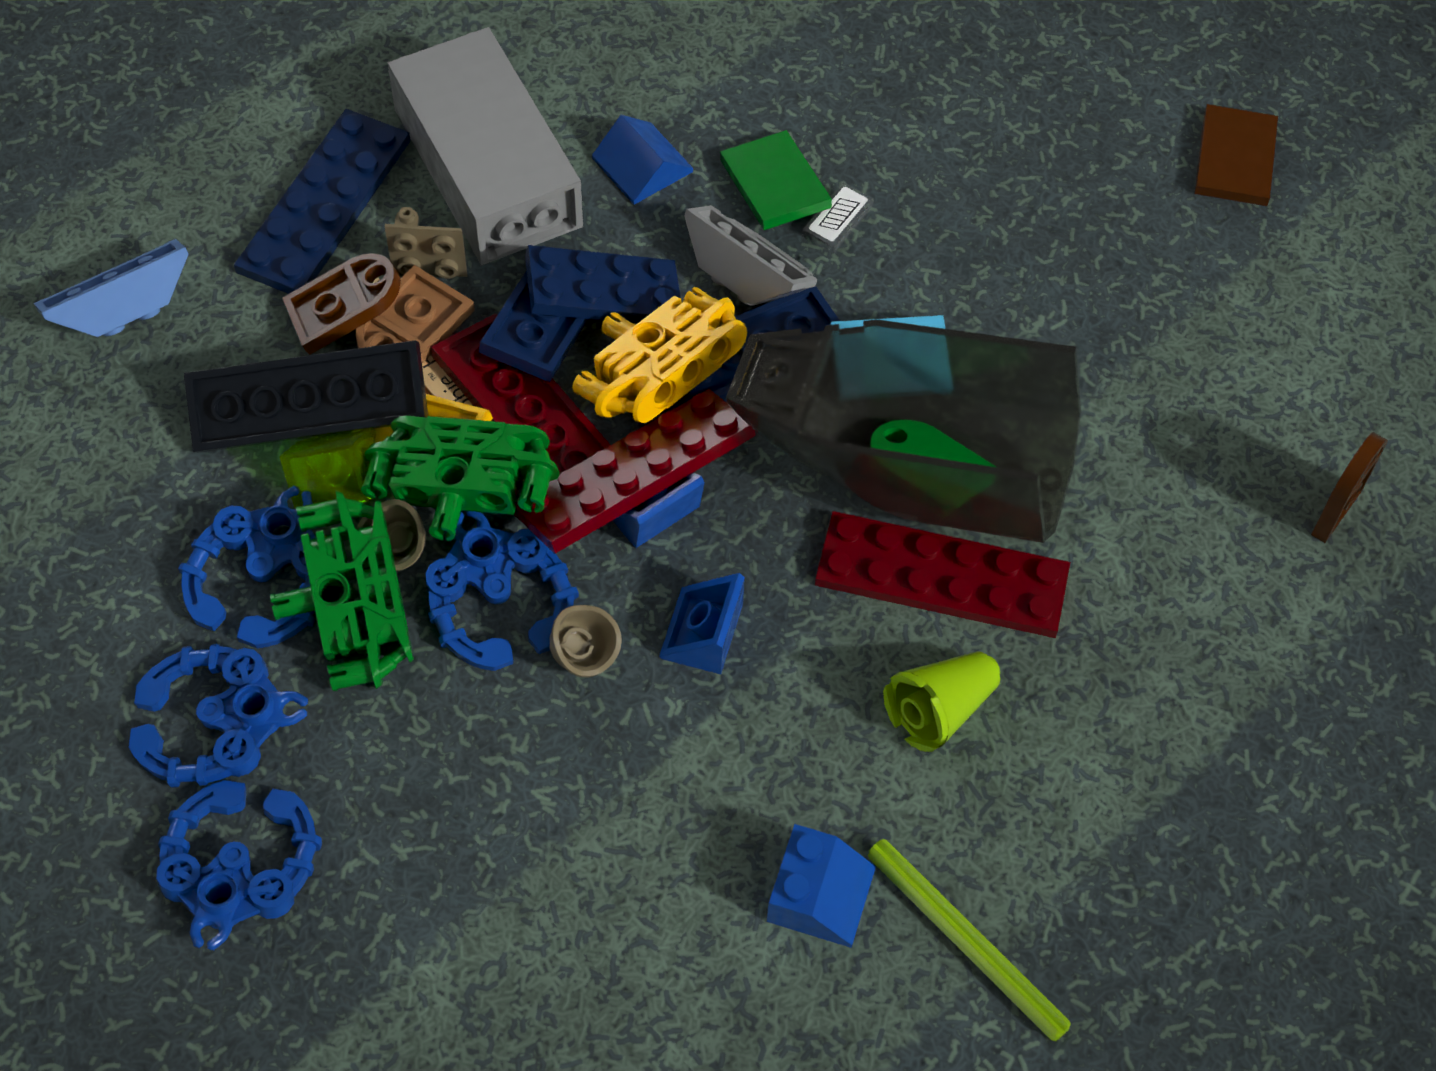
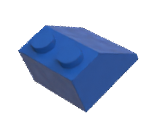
M794 824L769 900L767 922L852 948L876 866L837 836Z

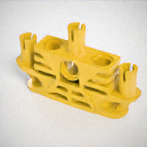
M693 287L692 292L688 291L686 293L683 303L681 298L673 296L637 324L631 323L616 312L610 313L612 318L608 315L605 317L602 323V332L615 341L594 357L597 378L588 371H582L583 377L578 374L574 379L572 385L573 392L595 405L596 414L600 417L609 418L629 412L633 413V418L636 422L647 423L666 408L671 407L718 370L724 362L735 355L745 343L747 328L741 320H737L734 316L735 307L731 299L727 297L718 300L706 294L698 287Z

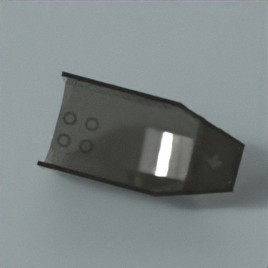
M877 319L863 321V326L844 329H840L839 324L826 325L824 331L802 333L800 328L750 334L726 400L752 429L791 458L873 506L904 519L1044 543L1056 532L1074 468L1081 416L1077 351L1075 346ZM890 421H920L940 430L996 467L870 448L871 436L879 426ZM888 440L893 443H901L897 440Z

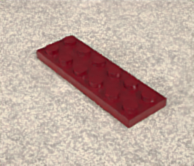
M496 313L431 346V356L473 406L490 411L493 417L492 421L534 426L543 430L548 435L550 445L545 450L548 451L550 459L557 465L559 475L563 471L593 456L596 452L610 446V443L553 378L551 382H547L478 353L480 341L497 317Z
M707 389L673 410L662 414L659 418L642 428L629 433L626 437L609 447L596 452L593 456L576 466L563 471L556 480L549 482L544 502L545 506L542 512L535 513L536 503H533L532 512H527L519 507L517 501L514 502L516 505L514 516L556 554L756 436L754 424L713 391Z
M832 511L815 579V586L1056 638L1071 562Z

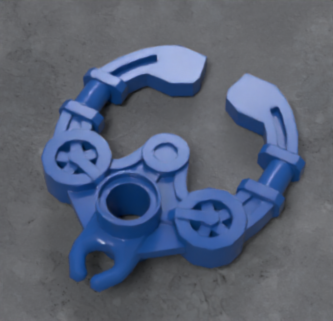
M293 486L282 492L274 505L253 511H247L241 506L233 505L223 508L214 517L213 523L203 531L198 539H194L191 544L192 549H194L187 563H181L178 570L182 574L181 587L184 603L196 625L214 632L226 619L227 613L220 601L213 596L203 593V583L207 578V574L202 571V568L208 557L218 558L222 547L229 550H240L248 547L246 569L254 581L266 582L284 565L293 563L297 575L305 580V583H302L299 589L310 587L301 534L308 533L311 539L316 537L312 530L301 531L298 521L300 517L297 515V510L290 509L287 503L288 499L299 494V487ZM303 491L301 494L303 506L313 504L311 492ZM285 525L290 527L285 534H271L278 526ZM325 591V593H324V595H323V600H324V601H326V599H327V597H328L326 591ZM315 611L284 617L275 622L259 615L244 617L240 622L237 639L239 642L256 649L279 644L295 636L307 625L312 627L315 622V617L313 616Z
M466 511L467 515L477 520L478 523L476 528L466 531L461 526L464 519V514L461 512L456 528V542L446 558L438 559L430 564L425 573L430 606L428 617L431 623L436 624L440 634L438 642L441 648L447 647L459 659L471 666L485 670L496 671L513 664L511 644L507 639L491 638L477 644L467 637L464 628L456 630L451 617L456 615L457 612L454 604H451V602H455L463 596L467 584L474 586L492 604L506 602L511 595V572L514 568L522 573H532L539 570L542 581H551L556 593L551 596V602L555 606L553 616L537 621L528 631L529 643L538 654L549 651L550 634L556 617L565 608L574 606V600L579 597L577 588L571 587L566 575L568 573L566 563H562L557 554H554L529 529H520L513 534L491 528L488 519L481 512ZM478 547H485L491 550V553L484 557H477L471 552Z
M213 644L210 646V649L193 650L191 646H184L182 651L165 658L142 677L136 685L134 704L140 709L154 712L161 710L169 699L171 682L183 675H192L194 667L208 666L212 674L222 671L223 677L230 688L215 696L204 698L196 708V715L206 728L224 732L216 740L213 748L214 754L211 756L200 755L197 758V764L182 765L179 757L168 758L163 756L164 740L158 729L152 724L131 728L129 749L145 770L155 777L167 781L170 787H179L180 782L196 781L199 786L229 776L240 777L249 774L258 766L261 758L260 746L279 727L294 725L307 717V711L303 708L290 716L283 713L285 704L294 701L300 706H306L308 698L294 691L278 692L268 679L267 664L254 649L242 648L237 650ZM263 707L260 712L251 715L254 710Z
M223 780L211 784L188 798L177 810L170 811L168 817L170 823L167 835L162 836L158 843L160 848V865L157 868L156 879L159 889L166 899L173 902H182L193 914L194 917L190 925L189 934L194 947L200 948L203 946L204 940L200 932L205 926H210L219 931L207 943L209 950H215L227 940L232 927L238 922L255 915L266 919L279 918L288 913L293 906L294 897L303 887L308 877L313 874L314 866L311 862L314 853L319 851L322 846V838L316 835L314 821L307 806L294 792L273 788L263 802L265 816L274 823L293 827L295 833H293L291 842L297 848L295 857L286 858L281 871L278 869L264 870L255 876L251 873V860L248 848L243 843L230 842L225 844L211 863L201 867L197 859L188 854L190 844L184 839L187 829H196L200 820L210 812L225 815L241 812L246 806L245 783ZM219 898H229L223 903L213 904Z

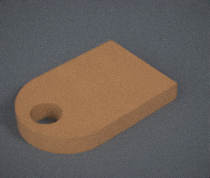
M414 265L400 278V290L392 305L376 318L356 328L358 348L416 340L420 344L421 360L423 363L431 356V346L447 339L475 311L474 301Z

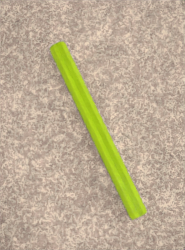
M886 839L879 840L871 847L868 854L869 859L1050 1040L1057 1041L1065 1035L1071 1026L1070 1021Z

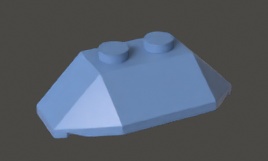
M174 239L48 298L37 301L34 305L47 321L96 337L115 335L125 328V324L136 319L146 320L152 318L160 312V308L169 304L188 257V252L185 246Z

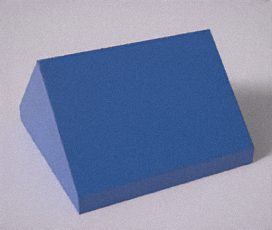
M620 115L592 154V159L633 205L693 172V167L651 122L625 115Z
M693 472L615 518L613 522L633 546L637 548L700 507L705 482L701 475Z
M740 573L682 587L659 657L663 660L721 674L743 606L745 577Z

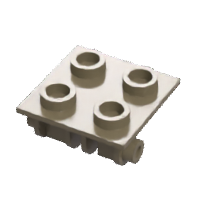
M403 207L399 210L394 224H385L390 262L398 273L405 275L416 265L430 275H438L446 279L456 276L467 277L462 228L418 226V213L410 207Z

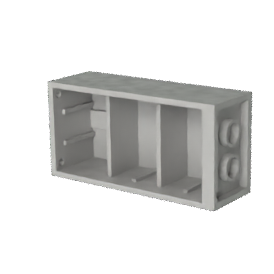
M489 27L387 62L395 112L405 130L410 132V139L459 227L462 228L464 236L481 265L524 250L528 245L534 246L583 227L581 180Z

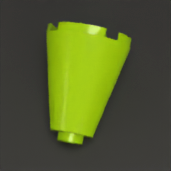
M977 651L896 673L890 678L891 682L885 685L883 690L884 705L890 721L895 728L902 724L911 734L910 737L904 739L911 746L923 752H933L942 747L999 686L1000 668L998 663L991 656Z

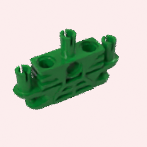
M399 416L391 423V428L394 432L383 441L371 444L365 451V457L370 463L364 483L361 486V491L364 495L375 499L377 490H379L378 498L383 499L387 496V489L390 486L395 499L405 501L412 506L436 508L432 524L429 527V533L434 538L443 540L444 533L447 531L446 540L450 541L455 538L461 510L513 515L516 509L514 502L518 501L519 507L527 512H532L533 503H536L535 513L542 512L545 506L544 502L549 482L559 477V469L550 459L548 451L545 450L550 445L548 435L543 430L534 426L430 416ZM523 479H525V480H524V484H523V488H522V492H521V495H520V497H519V492H518V490L521 489L522 481H523Z
M336 491V499L296 506L302 532L342 523V526L330 528L331 535H325L323 530L316 531L317 538L312 539L308 533L301 534L310 587L270 594L271 603L274 604L272 610L275 620L315 611L323 652L328 661L336 660L335 654L341 653L343 658L351 657L350 651L356 650L358 655L368 653L367 658L327 665L333 691L369 682H374L375 688L378 689L383 684V678L393 671L398 663L406 657L410 663L414 660L386 519L381 501L376 500L374 507L364 505L360 501L347 499L343 492ZM352 516L373 519V525L356 529ZM344 540H349L353 562L348 563ZM357 578L361 600L354 601V593L348 580ZM339 586L344 589V593L338 601L326 602L323 600V595L328 588ZM359 616H365L369 636L367 640H363ZM395 641L400 642L401 646L390 655H385L381 658V644Z

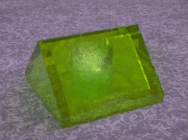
M374 428L304 438L298 440L282 453L279 458L288 488L297 486L300 489L299 494L292 497L294 508L296 509V506H303L301 494L306 490L311 492L313 504L336 499V491L343 492L347 499L360 502L372 501V498L362 493L361 486L364 483L370 463L364 453L371 444L375 443L376 430Z

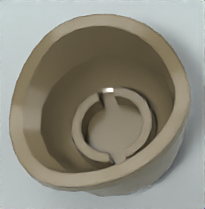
M391 499L382 502L396 571H400L410 567L419 559L425 546L426 533L421 517L412 505L399 499ZM363 517L357 529L372 526L373 519Z
M590 605L567 607L558 614L553 623L550 634V651L552 656L561 667L575 676L589 678L601 674L614 663L621 649V632L616 621L609 613L599 607Z

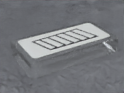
M844 182L831 196L832 208L816 213L803 228L802 238L831 254L836 252L872 209L874 202L872 197Z

